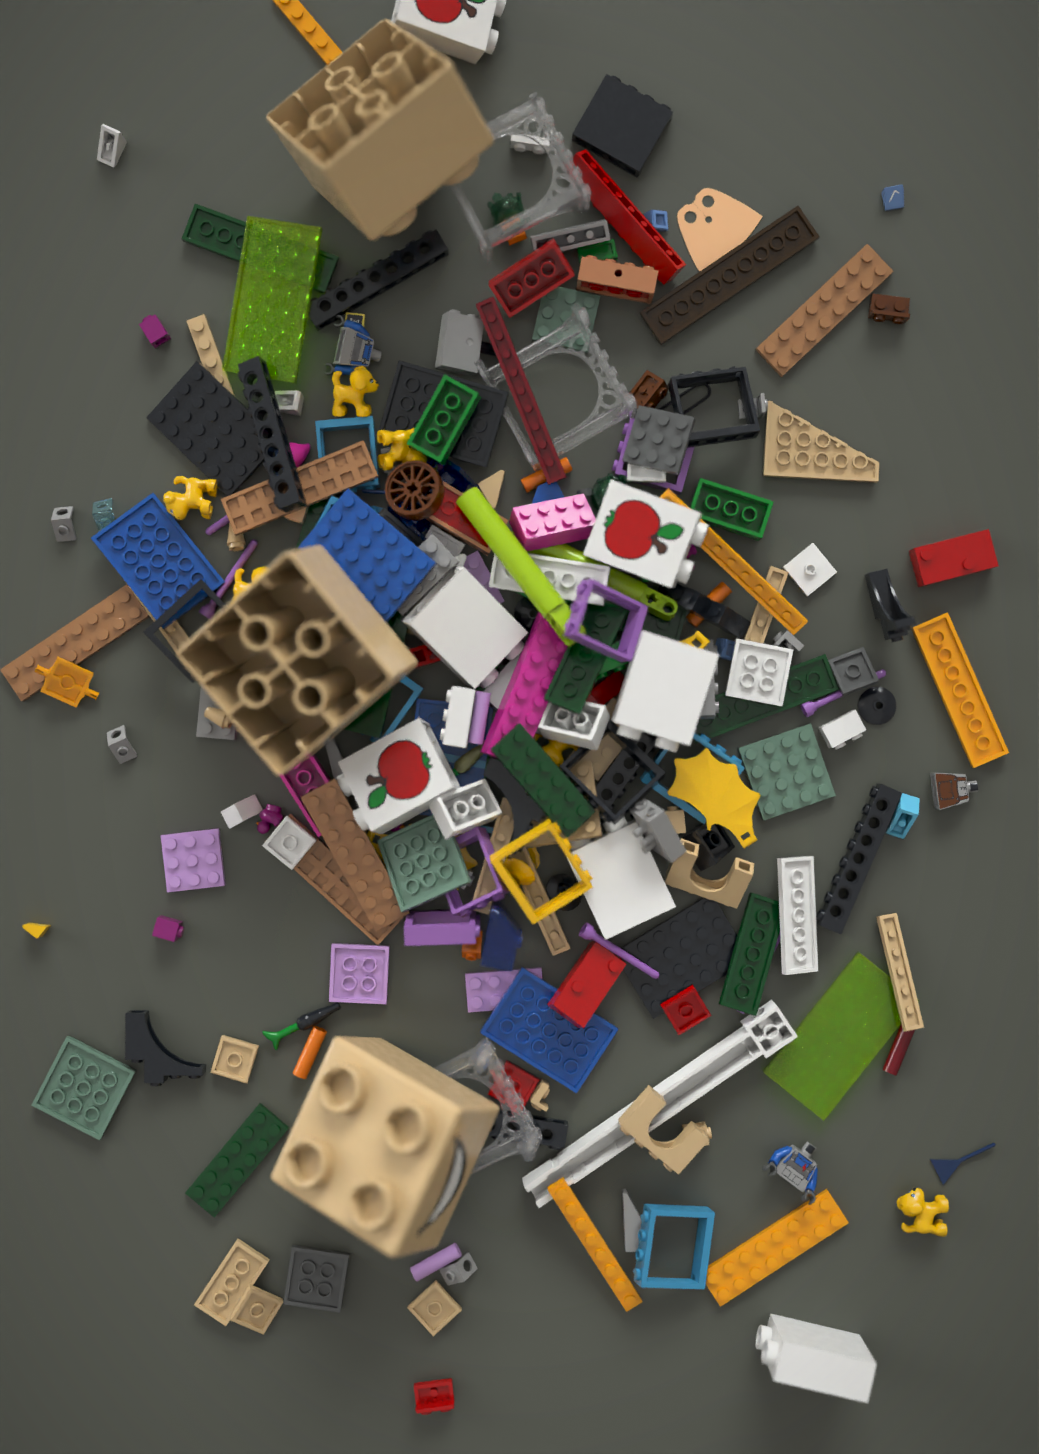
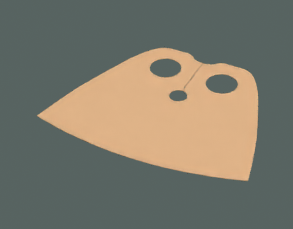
M711 188L701 190L696 195L695 201L682 207L677 214L683 239L699 272L743 243L763 217L740 201ZM707 195L712 196L714 199L713 206L705 207L702 204L703 197ZM688 211L696 214L695 222L688 223L685 221L684 216ZM708 216L712 218L710 223L705 221V218Z

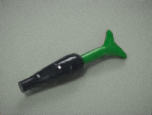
M336 1002L330 1006L302 1015L297 1019L296 1023L280 1031H263L262 1033L273 1042L274 1049L278 1050L279 1042L283 1037L299 1029L305 1031L312 1028L335 1011L341 1009L339 1002Z

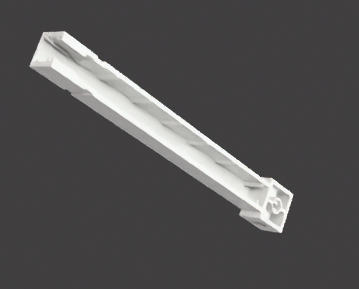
M772 999L758 1008L756 1016L750 1014L742 1019L740 1022L743 1026L653 1087L654 1090L663 1096L666 1105L652 1119L649 1125V1132L762 1054L765 1058H768L798 1037ZM632 1103L560 1151L556 1157L550 1158L522 1178L524 1188L527 1192L531 1191L534 1194L535 1203L539 1208L553 1199L547 1189L548 1186L562 1177L565 1178L569 1186L573 1183L575 1184L635 1143L633 1136H627L620 1130L621 1126L618 1121Z

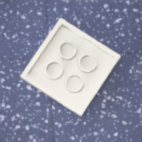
M735 639L725 696L782 707L793 649Z

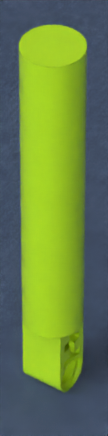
M473 487L466 491L456 501L458 507L567 646L576 643V641L564 636L565 624L571 614V610L566 605L564 599L477 487ZM581 624L578 632L586 636V631Z
M566 543L527 551L528 554L609 566L599 560L583 555L584 552ZM613 567L610 568L607 587L648 606L647 612L665 621L672 620L675 617L678 609L676 601L649 588L647 584ZM650 598L654 600L651 604L648 603ZM669 606L673 612L666 613L663 608Z

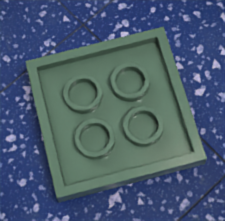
M559 286L541 297L532 341L588 353L600 296Z

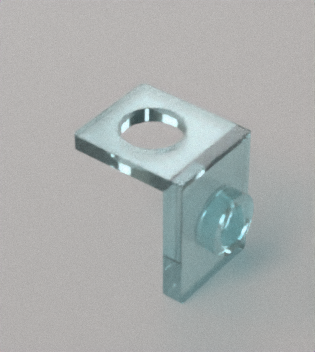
M112 498L93 503L92 515L99 531L116 520L112 511ZM107 504L104 508H98L101 505Z

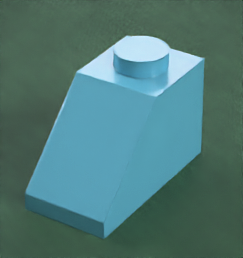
M902 793L886 834L902 839L905 838L919 815L920 798Z

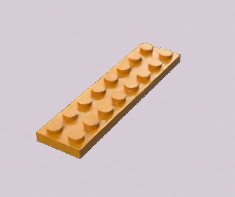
M948 612L912 627V632L971 767L976 768L1008 754L1007 746Z
M827 1189L815 1196L814 1203L809 1205L810 1200H808L708 1266L706 1286L720 1307L849 1223Z

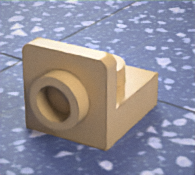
M543 1078L533 1091L530 1102L532 1107L538 1111L544 1110L547 1112L549 1109L548 1104L541 1099L547 1097L550 1089L549 1082Z

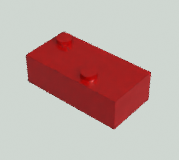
M553 238L489 280L488 285L510 318L574 277L575 273Z
M989 529L909 550L918 588L999 566Z
M595 941L590 942L547 1005L577 1028H584L626 966V963Z

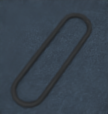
M705 385L708 388L707 396L685 410L683 415L710 397L711 388L709 385ZM690 387L689 389L681 393L679 396L682 397L695 387ZM669 401L668 403L660 407L659 410H663L664 408L672 404V401Z

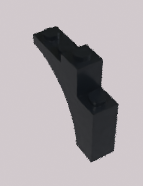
M888 569L865 574L875 619L880 618L885 640L891 639L892 642L903 640V636L908 635L907 630H911L910 626L915 625L916 621L915 617L910 616L900 604L890 580Z
M660 584L657 592L676 601L678 607L740 639H743L751 624L750 621L729 607L715 602L701 592L689 587L676 584L675 588H670Z
M491 757L483 775L492 780L502 790L510 804L514 820L512 839L514 841L532 830L534 825L531 823L532 819L540 822L541 819L545 820L547 815L530 796L526 795L527 792L504 765ZM524 845L512 852V854L516 855L517 851L522 852Z
M129 1010L125 1013V1060H131V1063H141L144 1060V1083H150V1086H161L168 1079V1076L171 1079L181 1078V1076L197 1079L204 1075L206 1064L186 1061L170 1052L160 1042L153 1030L149 1010Z

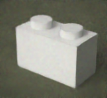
M851 710L818 728L828 748L835 747L836 750L845 746V741L849 739L854 741L862 737V732L866 731L856 710Z

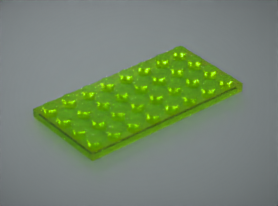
M247 216L222 371L238 374L239 363L259 356L266 361L271 380L297 383L323 230L321 227Z
M857 952L797 1027L795 1033L798 1037L782 1047L763 1070L768 1077L823 1121L901 1024L890 976L860 952Z

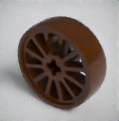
M414 460L400 464L390 473L385 484V496L389 506L397 515L407 520L418 521L430 517L439 509L444 499L445 490L441 476L431 465L422 461ZM409 474H411V480L407 477ZM405 478L406 483L401 482V480ZM428 490H433L431 495L429 494L425 497V493ZM404 501L402 506L399 507L398 504ZM411 502V510L409 511L407 508ZM416 502H420L422 508L417 509Z

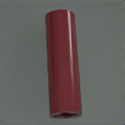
M900 1024L882 1070L897 1076L915 1030L903 1031L902 1024Z

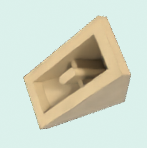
M500 470L478 483L481 493L495 511L505 475L504 470Z

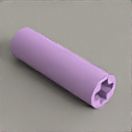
M475 692L468 737L469 743L483 744L491 693Z
M453 1243L410 1267L414 1279L418 1282L462 1257L458 1245Z

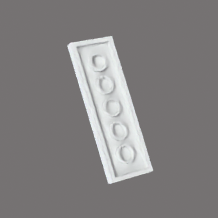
M494 554L489 587L524 593ZM529 554L564 600L575 601L577 587L583 580L593 579L605 586L608 585L610 566ZM591 592L588 604L604 606L605 598Z
M814 856L777 858L782 974L791 975L817 972L818 952Z

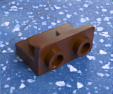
M872 293L868 318L873 319L875 322L887 320L892 321L893 324H904L910 319V314H908L910 298Z
M646 370L624 401L636 410L639 405L655 409L660 400L667 395L669 388L662 378Z

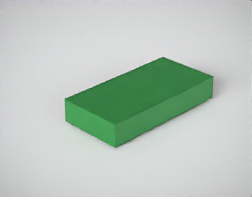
M614 239L576 248L579 264H581V258L587 255L595 256L598 260L603 261L605 259H618Z

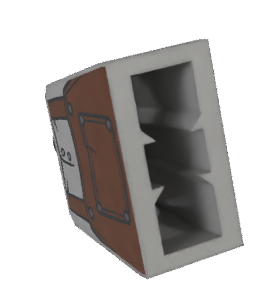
M930 773L934 809L941 810L968 802V793L978 792L977 781H967L966 774Z

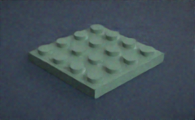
M811 723L738 748L751 789L760 794L757 806L763 821L836 796Z
M433 815L377 840L401 912H407L471 883L456 837L445 840Z
M68 1035L31 1106L101 1140L137 1070Z

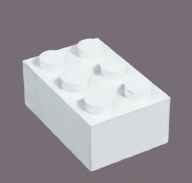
M452 686V689L447 691L446 701L449 703V708L444 710L443 721L446 722L445 729H441L440 740L443 741V745L468 748L475 689Z
M586 702L580 716L548 703L538 728L546 739L597 751L610 715L606 706Z
M486 779L437 796L428 805L445 840L477 826L492 822L502 814Z

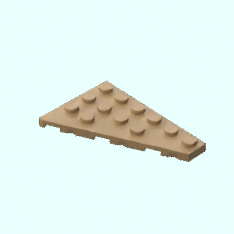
M768 401L765 423L763 476L873 483L879 481L878 461L851 448L838 438L830 436L824 430L816 428L803 418L795 416L789 410L779 407L773 401Z

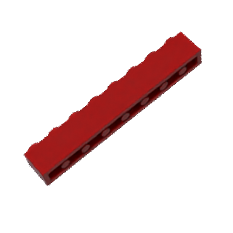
M586 149L577 152L563 169L568 174V178L575 182L580 188L581 193L588 197L593 206L605 217V220L615 228L618 235L629 244L631 250L642 259L643 264L658 270V281L662 282L663 285L672 281L686 266V263Z

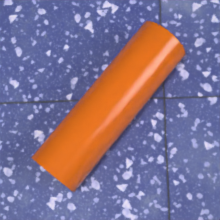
M567 457L560 459L565 474L573 471ZM540 469L522 478L521 482L525 491L529 493L537 489V486L547 482L543 470Z
M721 581L707 597L721 604L732 591ZM692 613L686 616L688 622L695 628L704 621V619Z
M313 1026L294 1068L293 1074L295 1076L307 1079L327 1034L325 1029Z

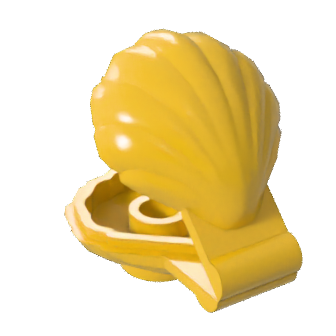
M536 847L528 848V852L537 869L540 865V855ZM506 856L504 864L517 884L531 885L535 881V874L531 867L522 860Z

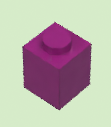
M156 315L145 317L142 323L139 324L154 348L171 339Z
M160 915L156 919L152 936L175 942L183 935V921Z

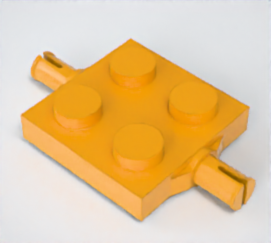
M61 657L56 658L49 670L37 665L34 671L45 676V682L40 692L77 708L80 700L85 695L95 700L99 695V692L89 688V683L94 673Z

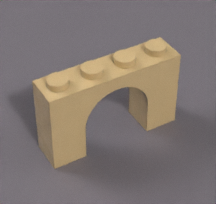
M681 838L680 840L686 852L674 862H670L666 871L665 884L737 909L753 876L754 863L736 857L729 873L725 877L718 880L704 879L693 870V865L698 856L699 844Z
M648 1085L618 1119L621 1126L620 1130L627 1136H633L635 1138L634 1141L641 1148L645 1146L650 1150L649 1154L654 1159L658 1160L659 1158L662 1160L667 1170L670 1172L674 1170L679 1175L710 1139L706 1132L693 1121L671 1141L660 1142L650 1137L649 1125L652 1119L666 1105V1102L662 1095Z

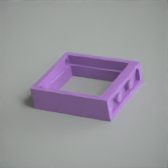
M630 418L629 423L624 425L622 434H625L624 442L620 441L617 450L620 453L619 460H614L612 471H615L614 477L627 480V471L622 470L624 465L622 459L634 423L632 418ZM694 447L687 448L675 484L668 482L635 483L663 491L669 488L674 494L680 495Z
M593 579L583 580L577 587V595L571 605V614L565 624L564 636L619 662H630L635 652L648 606ZM591 592L630 611L618 650L578 632Z
M479 826L457 836L456 840L460 849L479 840L497 889L466 905H463L457 889L445 894L452 914L461 917L471 915L472 910L476 908L483 909L487 907L488 903L493 900H502L505 898L504 895L510 892L490 861V855L495 853L488 832L486 828Z
M451 910L410 911V914L406 915L404 924L405 946L476 944V937H480V915H476L474 910H472L471 915L466 917L453 915Z

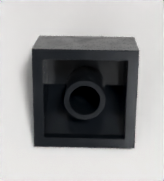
M701 823L682 837V839L699 844L695 864L700 871L717 864L735 848V845L719 824H714L710 830H707L706 823Z

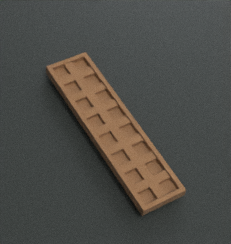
M866 244L756 348V351L783 377L893 273V270Z
M360 441L297 467L307 503L306 506L287 513L278 509L274 503V491L270 488L268 480L222 498L221 501L234 534L238 536L330 498L331 495L335 496L342 493L347 488L352 489L378 478L379 476L365 441ZM288 486L284 488L283 493L288 491Z
M126 584L7 664L0 671L19 699L24 702L39 692L45 682V676L34 672L37 665L49 670L57 657L79 665L150 616Z
M336 778L301 796L304 805L375 931L410 914V911L401 912L388 872L366 832L356 822L353 809Z
M289 814L292 820L317 839L295 866L294 870L378 946L404 917L375 931L330 849L296 817Z

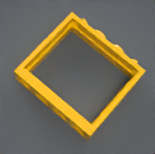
M550 818L490 855L492 865L533 925L593 888L591 874L588 870L584 871L580 866L583 864L577 854H572L570 842L567 838L563 839L559 833L562 831L556 822L552 823ZM549 830L582 881L537 909H534L501 859Z

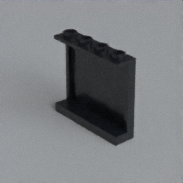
M606 74L572 134V141L638 178L642 172V167L666 125L671 121L673 111H671L669 106L655 102L650 95L641 94L634 86L625 85L618 77Z

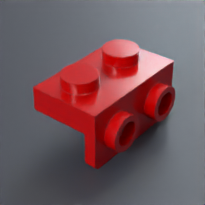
M452 1378L414 1383L416 1414L428 1415L433 1411L448 1412L454 1409L455 1397Z

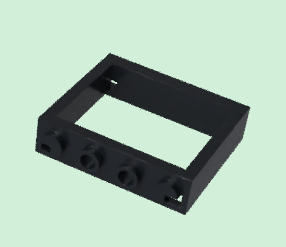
M733 366L724 370L716 368L709 372L695 371L692 374L684 375L679 373L678 376H671L668 388L674 413L683 415L678 389L737 381L747 425L692 432L687 448L754 439L760 432V426L746 367L735 368Z
M202 579L143 632L191 683L199 682L154 633L200 590H203L221 610L226 607L225 603Z
M609 719L602 739L608 734L653 779L621 810L614 814L570 771L591 749L578 748L560 765V770L576 789L588 799V803L594 809L598 808L602 812L601 816L603 819L615 825L664 778L665 772L630 738L617 734L619 727Z

